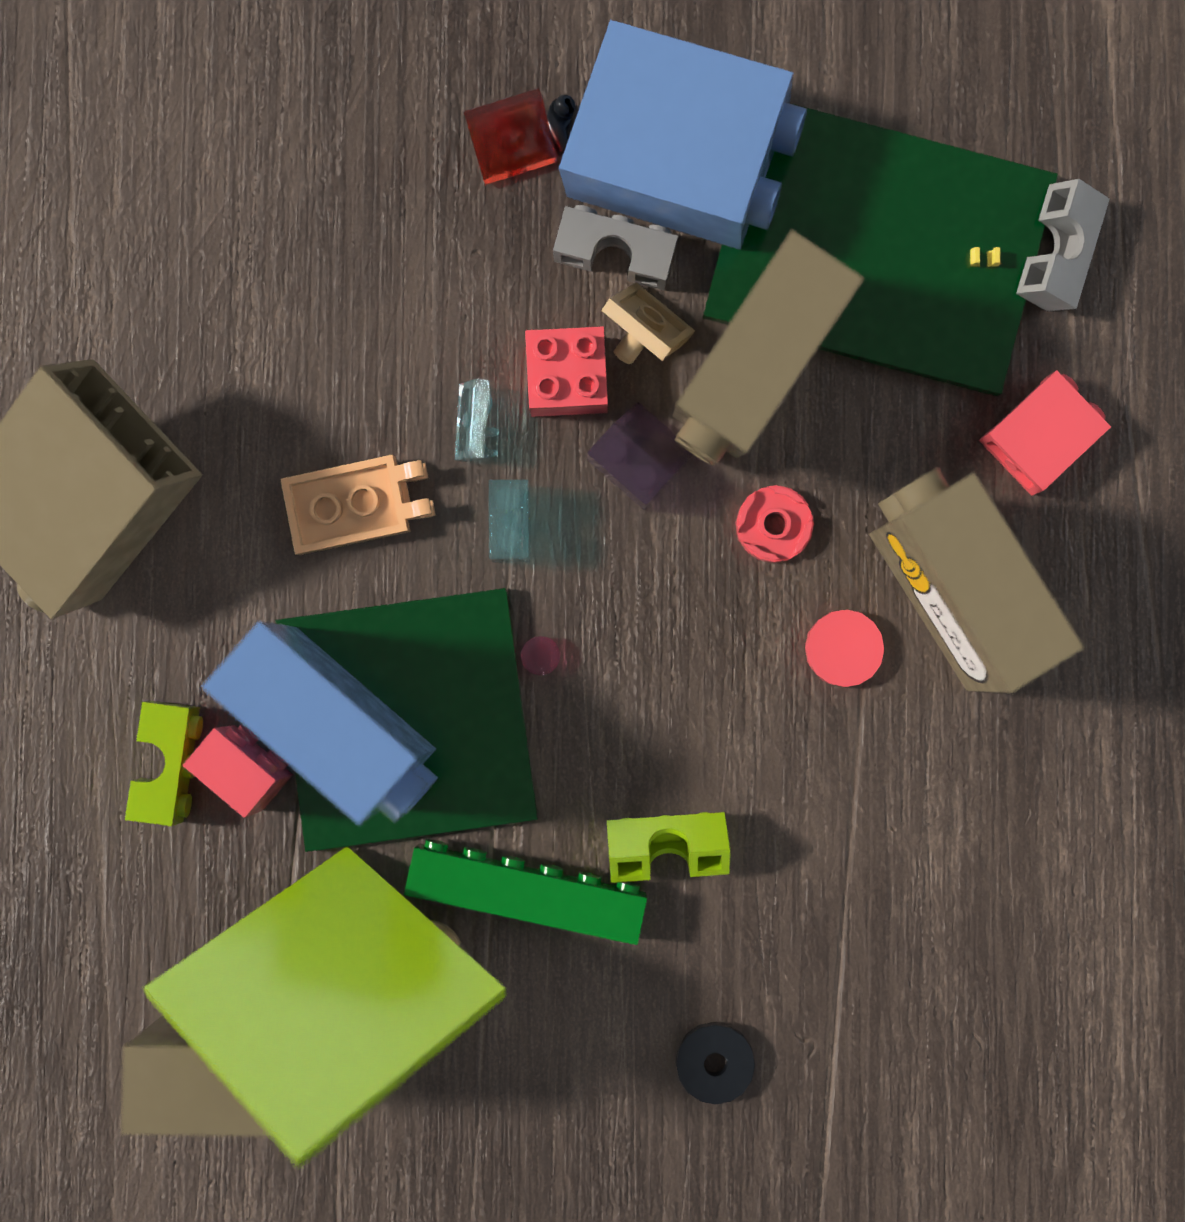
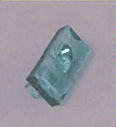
M473 379L459 384L455 444L456 461L469 462L498 455V450H491L485 445L486 437L499 435L498 429L494 427L486 428V420H488V414L492 408V395L489 393L490 381Z

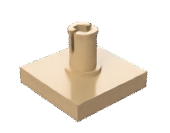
M637 282L609 298L601 310L627 331L614 350V354L627 364H632L644 347L663 361L687 343L695 332L693 328Z

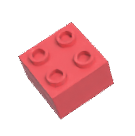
M604 326L525 330L528 396L531 417L607 413L608 397Z
M231 725L214 728L182 765L244 818L263 811L293 776L286 769L289 764L275 751L270 750L267 753L256 744L259 738L243 725L239 727Z

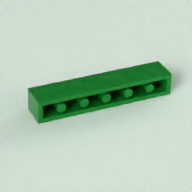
M426 839L425 844L419 843L414 847L404 891L406 896L638 945L647 902L646 892L639 891V884L617 882L615 886L601 883V876L586 872H579L578 877L564 875L563 868L549 864H541L540 869L524 866L525 860L512 856H502L501 861L486 858V851L465 847L463 853L448 850V843L432 839Z

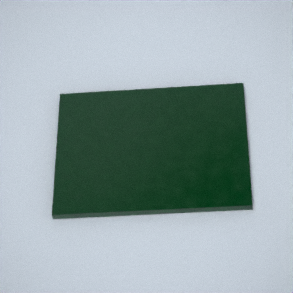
M807 108L804 126L794 155L788 156L774 151L765 177L782 183L778 203L770 226L766 230L749 225L741 250L722 244L702 319L729 325L793 230L864 278L817 349L998 397L1002 394L1026 301L1025 298L1019 296L1016 292L1027 257L1037 256L1045 227L1038 220L1049 184L1056 183L1058 174ZM974 247H980V267L970 266V250ZM1000 247L1001 264L997 267H988L987 251Z

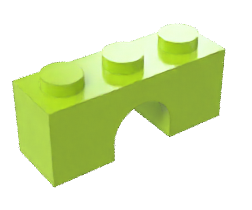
M158 701L142 702L136 741L151 743L160 748L165 758V767L157 779L140 778L130 781L125 820L174 826L183 823L184 817H188L192 805V796L187 793L189 780L194 775L182 765L193 754L195 739L198 740L202 733L203 718L199 716L200 707Z
M702 812L689 815H662L659 817L607 820L611 883L651 880V862L657 856L665 853H673L683 857L688 863L690 877L730 874V845L725 812Z

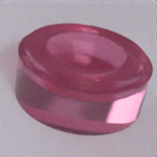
M543 636L534 637L526 642L522 649V663L529 672L535 675L549 674L559 664L560 650L553 640Z

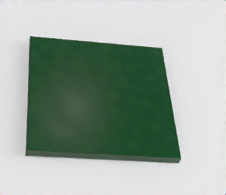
M507 588L275 620L276 624L297 627L436 748L423 765L435 774L438 779L407 814L404 813L395 823L380 811L358 825L295 769L305 852L538 820Z

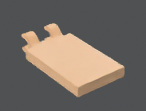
M388 455L280 479L295 554L304 555L411 532L408 520L436 516L433 500L430 501L429 498L410 502L407 482L428 479L426 463L418 460L397 465L396 456Z

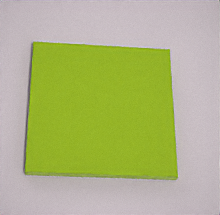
M348 846L143 987L147 998L299 1167L506 997V988Z

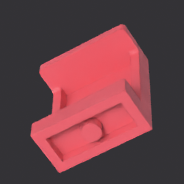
M1057 370L1042 380L1040 385L999 424L979 439L984 447L1031 496L1044 491L1111 428L1105 421L1106 416L1096 404L1088 403L1078 392L1079 388L1072 378L1065 374L1061 375Z

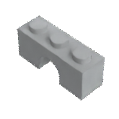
M1080 179L1049 184L1038 221L1051 230L1054 237L1053 254L1027 257L1016 294L1046 311L1077 309L1110 198Z
M576 205L575 208L565 206L553 248L554 262L591 271L594 258L600 250L606 247H618L627 253L631 261L627 281L637 282L640 285L664 291L678 235L671 234L670 229L660 225H650L649 228L636 225L632 219L626 216L613 215L612 218L598 215L596 210L588 206Z

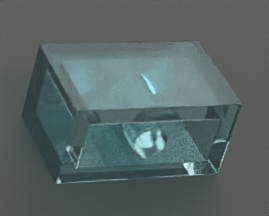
M489 480V559L492 562H531L529 480Z

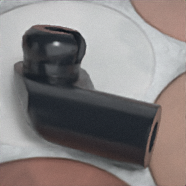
M566 94L560 95L552 101L543 121L544 130L558 156H563L569 139V134L566 130L576 109L575 101Z

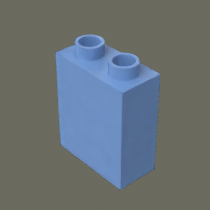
M610 20L559 165V172L567 197L741 250L749 225L768 230L782 187L781 182L765 178L774 151L793 156L802 133L807 108L790 104L793 72Z
M259 621L202 686L207 693L358 825L380 811L395 823L404 813L407 814L438 779L435 774L423 765L436 748L297 627Z

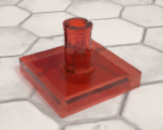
M539 88L463 112L485 185L557 162L546 110Z

